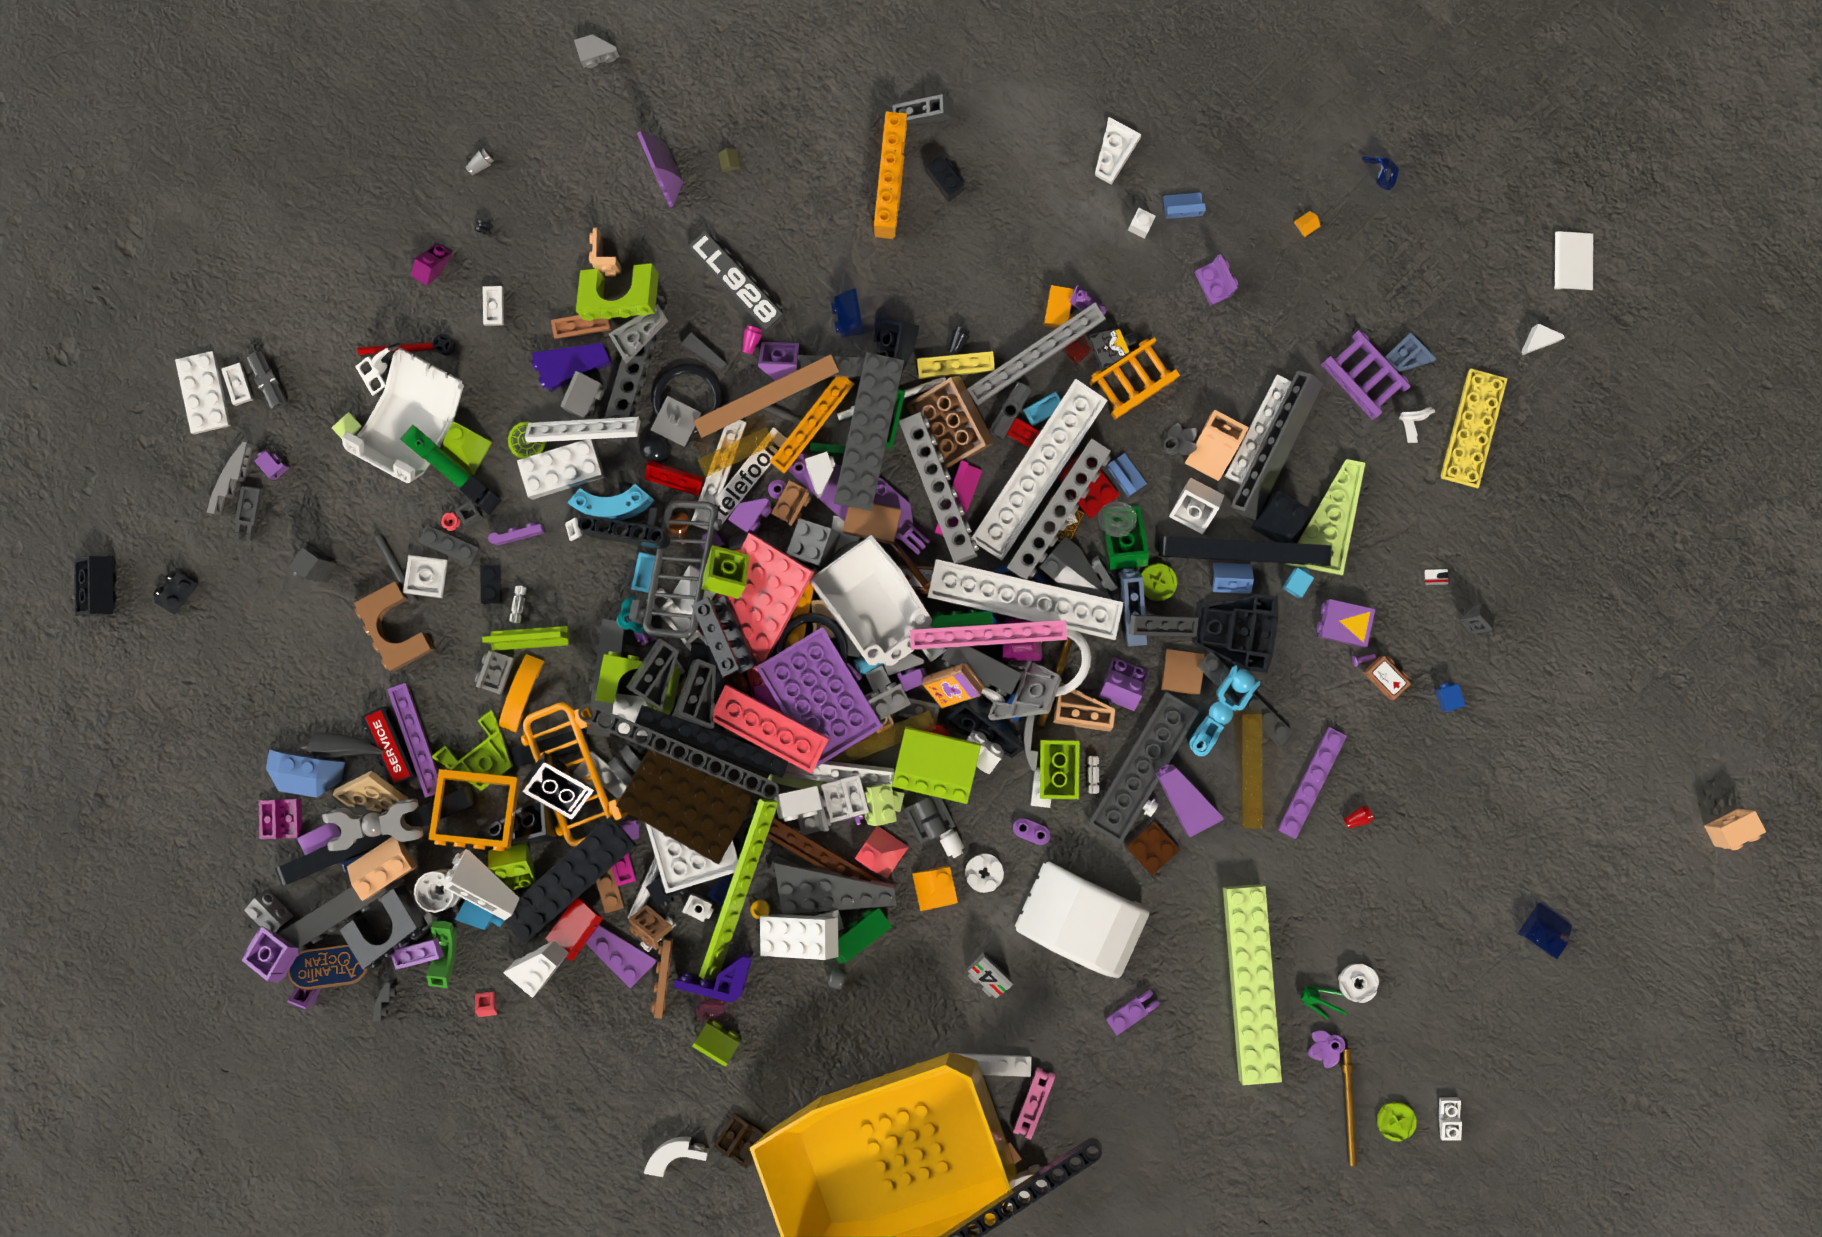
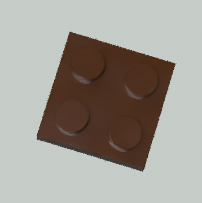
M1154 821L1125 846L1151 876L1180 851Z

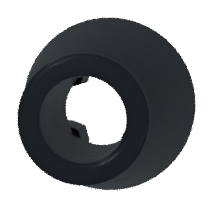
M956 326L955 330H952L948 352L959 355V352L970 338V331Z

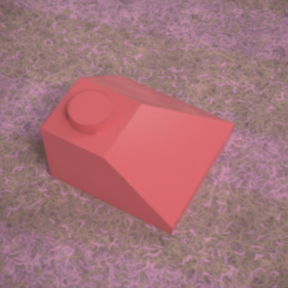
M876 826L855 859L887 879L909 846L881 827Z

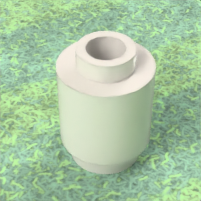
M952 828L939 835L941 838L940 842L948 857L952 855L955 858L963 854L962 849L965 846L957 831L954 832Z

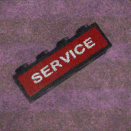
M382 706L363 715L362 726L370 734V744L384 751V754H378L377 759L382 767L384 766L386 770L385 777L388 783L392 784V786H398L418 777L389 707Z

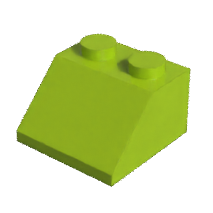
M712 545L703 574L702 590L739 599L746 588L750 555Z
M708 1020L692 1047L726 1067L739 1046L741 1039L739 1034L733 1030L727 1031L722 1028L723 1025L720 1022Z

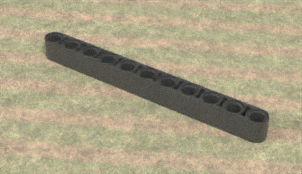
M583 704L578 710L579 718L583 722L756 795L772 799L779 794V786L769 779L591 704ZM587 707L593 711L592 717L588 719L581 715L582 710ZM607 715L611 718L612 722L609 726L601 725L600 718ZM620 724H628L630 731L627 734H621L618 730ZM639 731L647 732V741L640 742L637 739V733ZM660 738L666 741V747L662 750L657 749L655 746V741ZM676 746H681L684 749L682 757L674 755L673 751ZM694 754L702 756L703 761L700 765L693 764L692 756ZM714 761L718 762L721 766L720 771L717 773L712 772L710 769V765ZM731 769H735L739 773L738 778L734 781L728 776ZM749 777H754L757 781L754 788L747 786L746 782ZM768 784H771L775 789L774 794L771 796L765 793V787Z

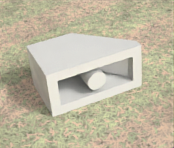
M827 452L805 459V465L817 498L822 496L832 476L833 467H835L833 457L829 456Z

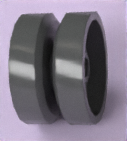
M629 744L621 750L623 759L615 756L608 763L611 770L626 786H628L644 758L640 752Z

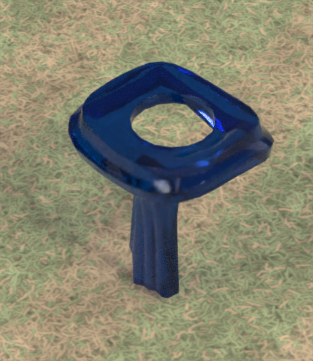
M1388 157L1362 158L1365 163L1382 164L1376 179V183L1380 188L1391 190L1395 186L1399 169ZM1389 168L1391 169V176L1387 182L1386 174Z

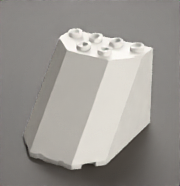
M872 535L815 574L809 581L869 665L884 663L886 666H893L900 659L914 651L911 650L910 630L927 629L931 625V617L903 572Z

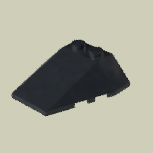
M1255 594L1248 597L1200 605L1198 607L1197 636L1194 637L1193 644L1249 671L1268 672L1273 657L1279 618L1278 596Z

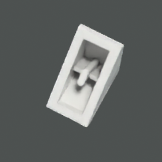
M1537 324L1532 327L1522 349V354L1525 355L1557 343L1565 337L1559 332Z

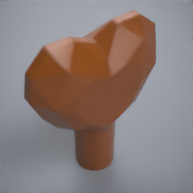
M683 512L678 513L675 517L671 516V520L689 521L687 514ZM669 524L670 532L677 534L680 539H687L685 531L688 528V524Z

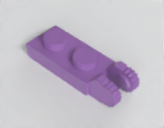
M1151 990L1143 993L1138 998L1135 997L1105 1018L1116 1035L1122 1033L1160 1005L1158 1000L1151 1002L1145 1008L1141 1002L1153 995Z

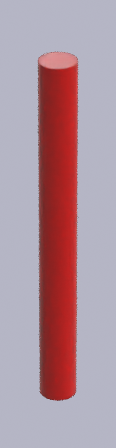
M433 342L401 344L389 353H395L399 348L408 352L435 349L433 348ZM390 345L358 347L357 352L358 355L378 354Z

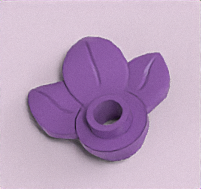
M1324 1030L1313 1032L1311 1035L1315 1043L1310 1047L1308 1056L1316 1060L1323 1059L1325 1068L1333 1067L1339 1062L1340 1053L1345 1049L1344 1039L1340 1035H1330ZM1337 1042L1339 1046L1335 1048L1331 1044Z

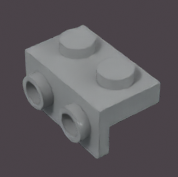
M489 650L483 656L482 664L484 665L482 670L476 675V687L502 695L515 658Z
M265 890L254 897L244 910L260 927L263 926L276 934L293 917L269 890Z

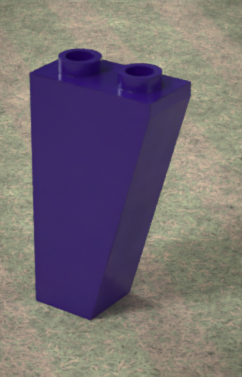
M602 343L534 352L531 354L533 360H531L532 366L541 375L539 381L542 387L550 392L571 383L575 371L587 376L613 364Z

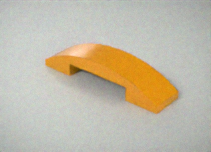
M528 654L525 655L507 695L499 720L500 727L514 732L518 731L524 715L523 711L535 680L539 677L544 660Z

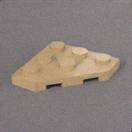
M373 771L336 788L333 793L334 797L347 806L355 807L357 804L366 806L367 810L382 812L383 809L389 810L398 800L409 799Z

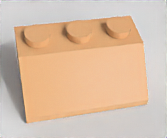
M391 837L348 865L347 869L351 885L360 899L364 901L418 866L403 842Z

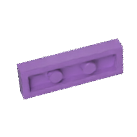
M435 938L404 946L400 949L397 948L395 950L396 953L391 957L397 970L440 959L444 954L439 939Z

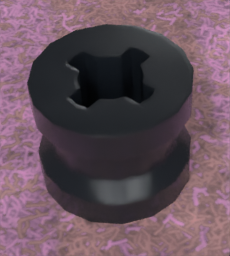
M439 334L434 337L432 344L438 353L446 356L453 353L455 343L449 336Z

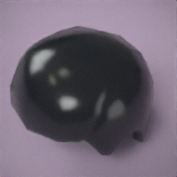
M658 434L646 436L641 442L640 453L645 460L661 464L670 457L672 448L666 438Z

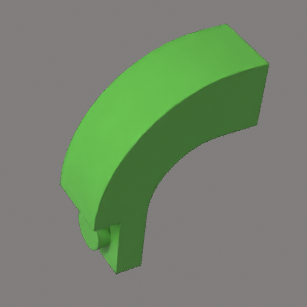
M432 921L433 939H439L444 956L430 962L426 975L428 985L448 988L455 962L457 931L452 923Z

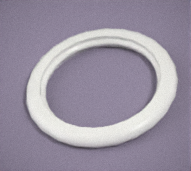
M1067 629V637L1074 640L1081 650V667L1075 678L1069 683L1058 687L1056 696L1065 695L1075 690L1086 678L1090 668V647L1086 639L1077 631Z

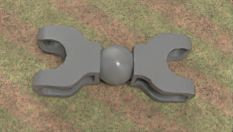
M398 800L389 811L381 814L372 812L365 816L364 814H354L347 808L326 811L322 814L323 821L325 823H335L341 829V836L333 838L327 843L328 850H346L358 838H363L365 835L369 837H376L380 834L391 835L400 842L421 838L424 835L422 827L410 826L404 819L405 813L412 812L419 806L418 800Z

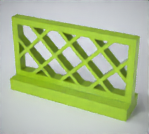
M569 626L491 631V636L482 637V643L491 644L492 651L570 645Z

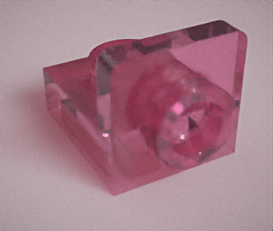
M703 1000L696 1010V1017L699 1018V1023L705 1021L706 1012L710 1016H720V1013L723 1014L726 1002Z

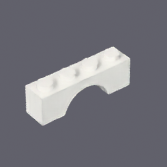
M659 588L656 593L667 592L663 588ZM655 597L653 608L655 611L684 614L672 598ZM661 616L673 630L685 631L690 627V618ZM698 627L691 637L681 638L690 651L692 643L709 646L705 636Z

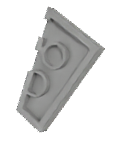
M657 304L655 314L637 316L609 333V336L627 364L668 320Z

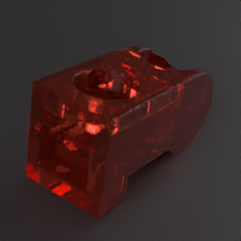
M1075 340L1063 348L1062 351L1078 365L1091 352V348L1087 344L1082 347Z

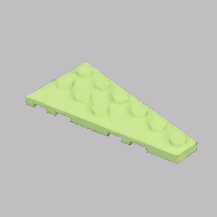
M1348 459L1344 461L1298 541V544L1332 546L1331 565H1286L1343 575L1365 467L1364 462Z

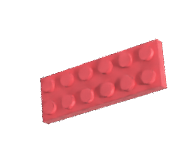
M728 684L725 685L715 705L713 722L811 774L814 772L830 739Z

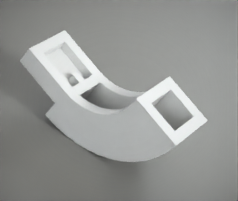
M692 1137L670 1139L654 1151L646 1165L644 1174L663 1177L667 1165L679 1157L706 1161L709 1148H705V1145L699 1143L690 1145Z

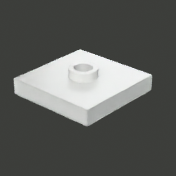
M408 555L403 593L443 598L448 560Z

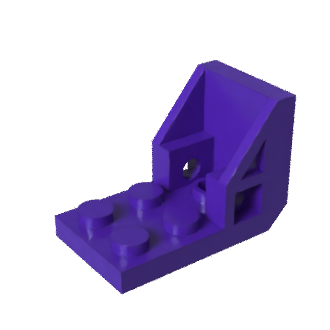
M745 952L721 969L716 983L712 979L701 980L695 978L694 974L684 973V975L680 974L676 979L674 988L731 1003L740 998L744 991L754 953Z

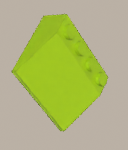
M905 727L892 787L967 804L981 744Z

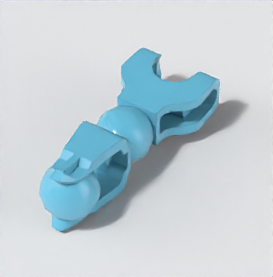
M1237 665L1233 666L1228 677L1225 678L1216 691L1219 701L1210 707L1209 716H1206L1189 739V747L1196 755L1206 756L1210 752L1224 728L1222 725L1228 724L1232 720L1233 710H1243L1252 697L1253 692L1260 685V680L1255 681L1253 673L1249 670H1238ZM1230 684L1236 692L1245 693L1237 704L1233 703L1232 699L1224 697V693ZM1200 741H1203V745L1201 747H1197V744Z

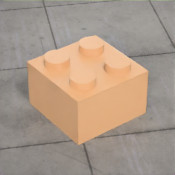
M1736 809L1704 825L1714 846L1723 849L1738 850L1743 847V843L1756 841L1761 838V834L1766 832L1756 811Z

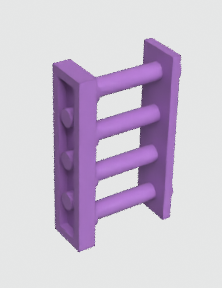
M1358 330L1351 336L1355 340L1354 343L1337 358L1330 356L1321 365L1359 407L1374 420L1382 413L1380 406L1398 389L1404 392L1411 386L1408 384L1407 378L1402 374L1400 375L1369 342L1368 336ZM1361 347L1368 356L1350 372H1345L1341 368V364ZM1374 361L1381 370L1363 386H1358L1354 382V378ZM1387 375L1394 384L1376 400H1371L1367 396V392Z

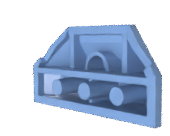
M269 749L266 770L278 791L319 797L343 781L346 762Z

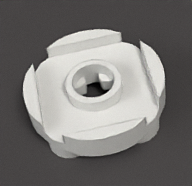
M978 854L971 858L966 865L965 876L967 883L978 892L994 891L1003 880L1004 871L1002 864L991 854ZM984 867L988 868L989 876L981 878L979 870H983Z
M1362 963L1348 965L1338 977L1340 991L1347 999L1353 1002H1368L1377 993L1376 990L1379 985L1378 976L1372 968ZM1357 978L1359 980L1363 979V982L1361 983V988H1359L1358 986H1354L1355 980Z

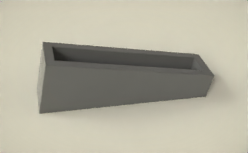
M692 333L681 343L684 348L721 371L728 366Z

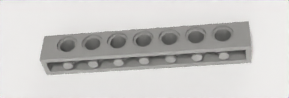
M919 412L900 420V426L953 562L959 564L977 557L978 545L975 539L971 540L969 535L972 532L968 521L964 522L962 515L965 512L961 503L957 504L955 498L958 497L955 487H951L948 480L951 477L948 469H944L942 466L944 459L941 452H937L934 446L937 445L934 434L929 433L928 428L931 426L927 416L923 417ZM917 432H924V436L921 439H915ZM924 449H931V453L927 457L922 456ZM937 466V472L929 474L930 467ZM943 483L945 485L944 489L941 492H937L935 490L936 486ZM945 501H951L949 509L945 510L942 508ZM951 519H958L957 526H949ZM959 536L965 537V542L962 545L956 544V539Z
M1091 438L1006 569L1021 579L1033 578L1037 572L1035 566L1038 562L1042 563L1048 555L1045 552L1048 546H1054L1058 540L1056 534L1059 530L1063 531L1069 523L1066 520L1070 513L1072 515L1075 514L1079 508L1077 502L1080 498L1084 499L1090 491L1087 488L1091 481L1093 483L1096 482L1101 474L1098 470L1101 466L1105 467L1111 459L1108 456L1111 452L1109 449ZM1087 459H1095L1097 463L1096 467H1088L1086 463ZM1083 474L1086 477V482L1079 484L1076 481V475ZM1066 491H1074L1076 494L1075 499L1068 500L1065 496ZM1057 506H1062L1065 509L1063 516L1055 514ZM1047 522L1053 523L1055 526L1054 531H1045L1044 524ZM1036 538H1041L1044 541L1043 548L1038 549L1034 546L1033 542ZM1026 554H1030L1034 558L1033 563L1030 565L1023 562V556Z

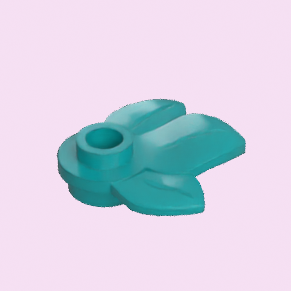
M631 596L622 603V612L617 616V623L622 629H631L635 633L642 634L645 633L643 624H636L631 619H629L630 622H626L624 619L625 617L629 618L632 599L636 600L635 596Z

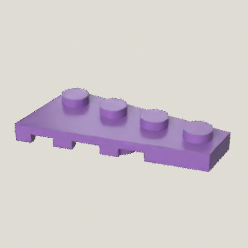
M600 924L586 943L629 988L658 961L657 958L650 956L642 949L635 947Z

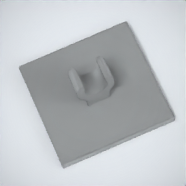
M667 396L651 431L685 447L695 428L693 420L699 418L702 413Z

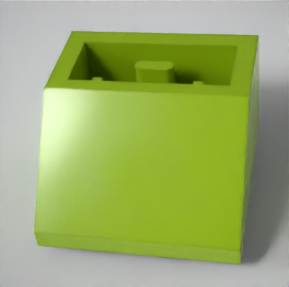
M527 843L511 846L510 849L505 848V851H488V869L509 889L526 888L537 882L532 855Z

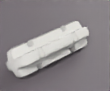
M518 585L515 587L516 596L513 598L511 608L513 612L510 614V622H521L522 616L520 613L523 611L525 601L523 597L526 595L527 590L524 586Z
M1088 756V793L1097 794L1099 793V785H1097V782H1099V767H1097L1099 757Z

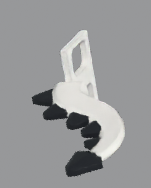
M399 343L388 346V348L376 354L372 359L368 356L355 366L372 396L386 386L381 374L390 368L392 359H389L387 355L390 351L400 346ZM368 361L372 370L365 375L361 365ZM377 377L381 387L374 391L371 381Z

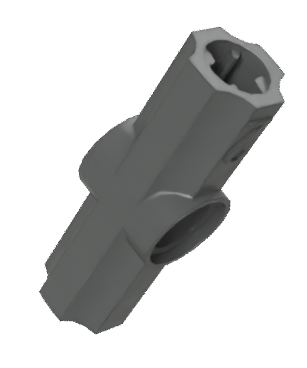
M258 351L249 354L247 360L255 374L254 380L258 388L264 393L271 409L274 410L285 406L288 401L279 385L281 383L274 369L271 368L264 352Z
M1017 382L989 430L993 436L1004 439L1032 391L1028 386ZM1007 407H1013L1015 409V414L1008 415L1006 414L1005 409Z

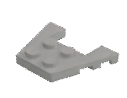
M1032 660L1008 662V667L1017 671H1023L1024 673L1013 703L1008 704L994 701L988 715L990 720L1049 713L1061 682V677L1049 669L1037 665Z

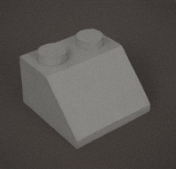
M575 371L561 407L570 414L589 420L596 412L595 405L597 400H601L603 396V385Z

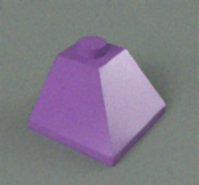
M761 342L758 367L775 381L797 371L799 343Z

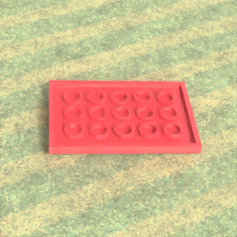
M749 533L739 551L740 553L750 555L746 588L739 599L729 596L728 598L757 664L760 665L769 659L814 571L757 535ZM717 594L714 600H716V599H718V598H720V597H722V596H724V595H722V594Z

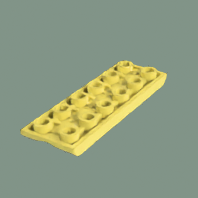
M1474 369L1469 370L1444 460L1441 479L1479 488L1507 378Z

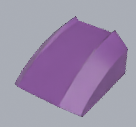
M261 926L247 947L242 961L266 981L279 982L287 976L288 970L296 957L299 956L298 948L273 931Z

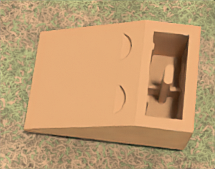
M1214 410L1195 443L1197 449L1189 454L1185 464L1219 481L1249 427Z

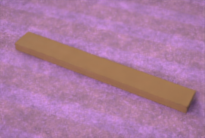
M832 354L713 410L693 420L701 438L840 371Z

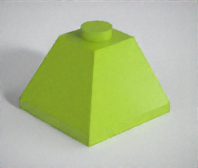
M453 421L444 437L442 450L474 476L492 442Z

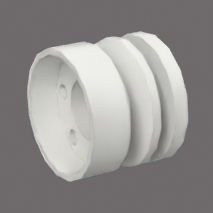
M443 868L425 873L416 882L414 888L415 900L425 911L440 912L454 907L461 901L462 897L441 887L445 885L446 880L444 878L450 869Z

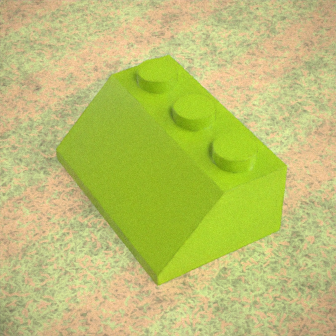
M1040 741V799H1079L1080 741Z

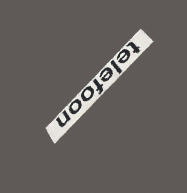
M774 427L713 501L718 510V519L722 520V524L770 466L771 463L769 461L787 440ZM707 509L703 515L710 520L711 512Z

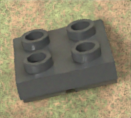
M928 796L904 808L921 844L955 827L942 798Z

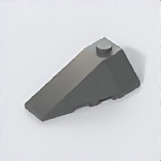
M1067 536L1063 538L1039 567L1068 590L1112 600L1081 548Z

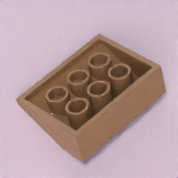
M960 376L948 378L906 404L911 416L919 412L923 417L927 416L931 426L928 430L936 438L937 445L934 446L936 451H940L943 456L944 462H942V466L944 469H948L994 444ZM919 431L920 434H921V436L923 437V436H924V432H923V431Z

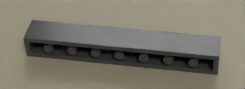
M1297 370L1230 506L1241 516L1257 520L1323 386V383L1313 374Z
M404 875L364 901L360 899L352 886L284 929L278 935L296 946L298 953L307 949L305 945L310 942L315 944L323 939L322 934L327 931L329 934L340 928L338 924L343 921L348 923L356 918L355 913L360 910L363 913L372 908L371 903L376 900L381 902V897L393 888L404 886V882L409 880L407 875Z

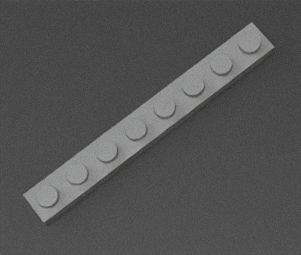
M1096 303L1092 304L967 389L979 406L1105 321L1106 318Z

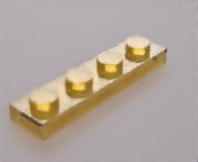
M767 427L697 461L705 477H708L775 445Z

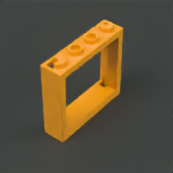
M439 769L429 840L434 841L435 845L446 846V842L454 843V847L462 848L469 844L473 845L474 849L485 850V846L493 847L494 851H505V848L510 849L520 779L510 776ZM445 780L510 786L502 841L438 834Z

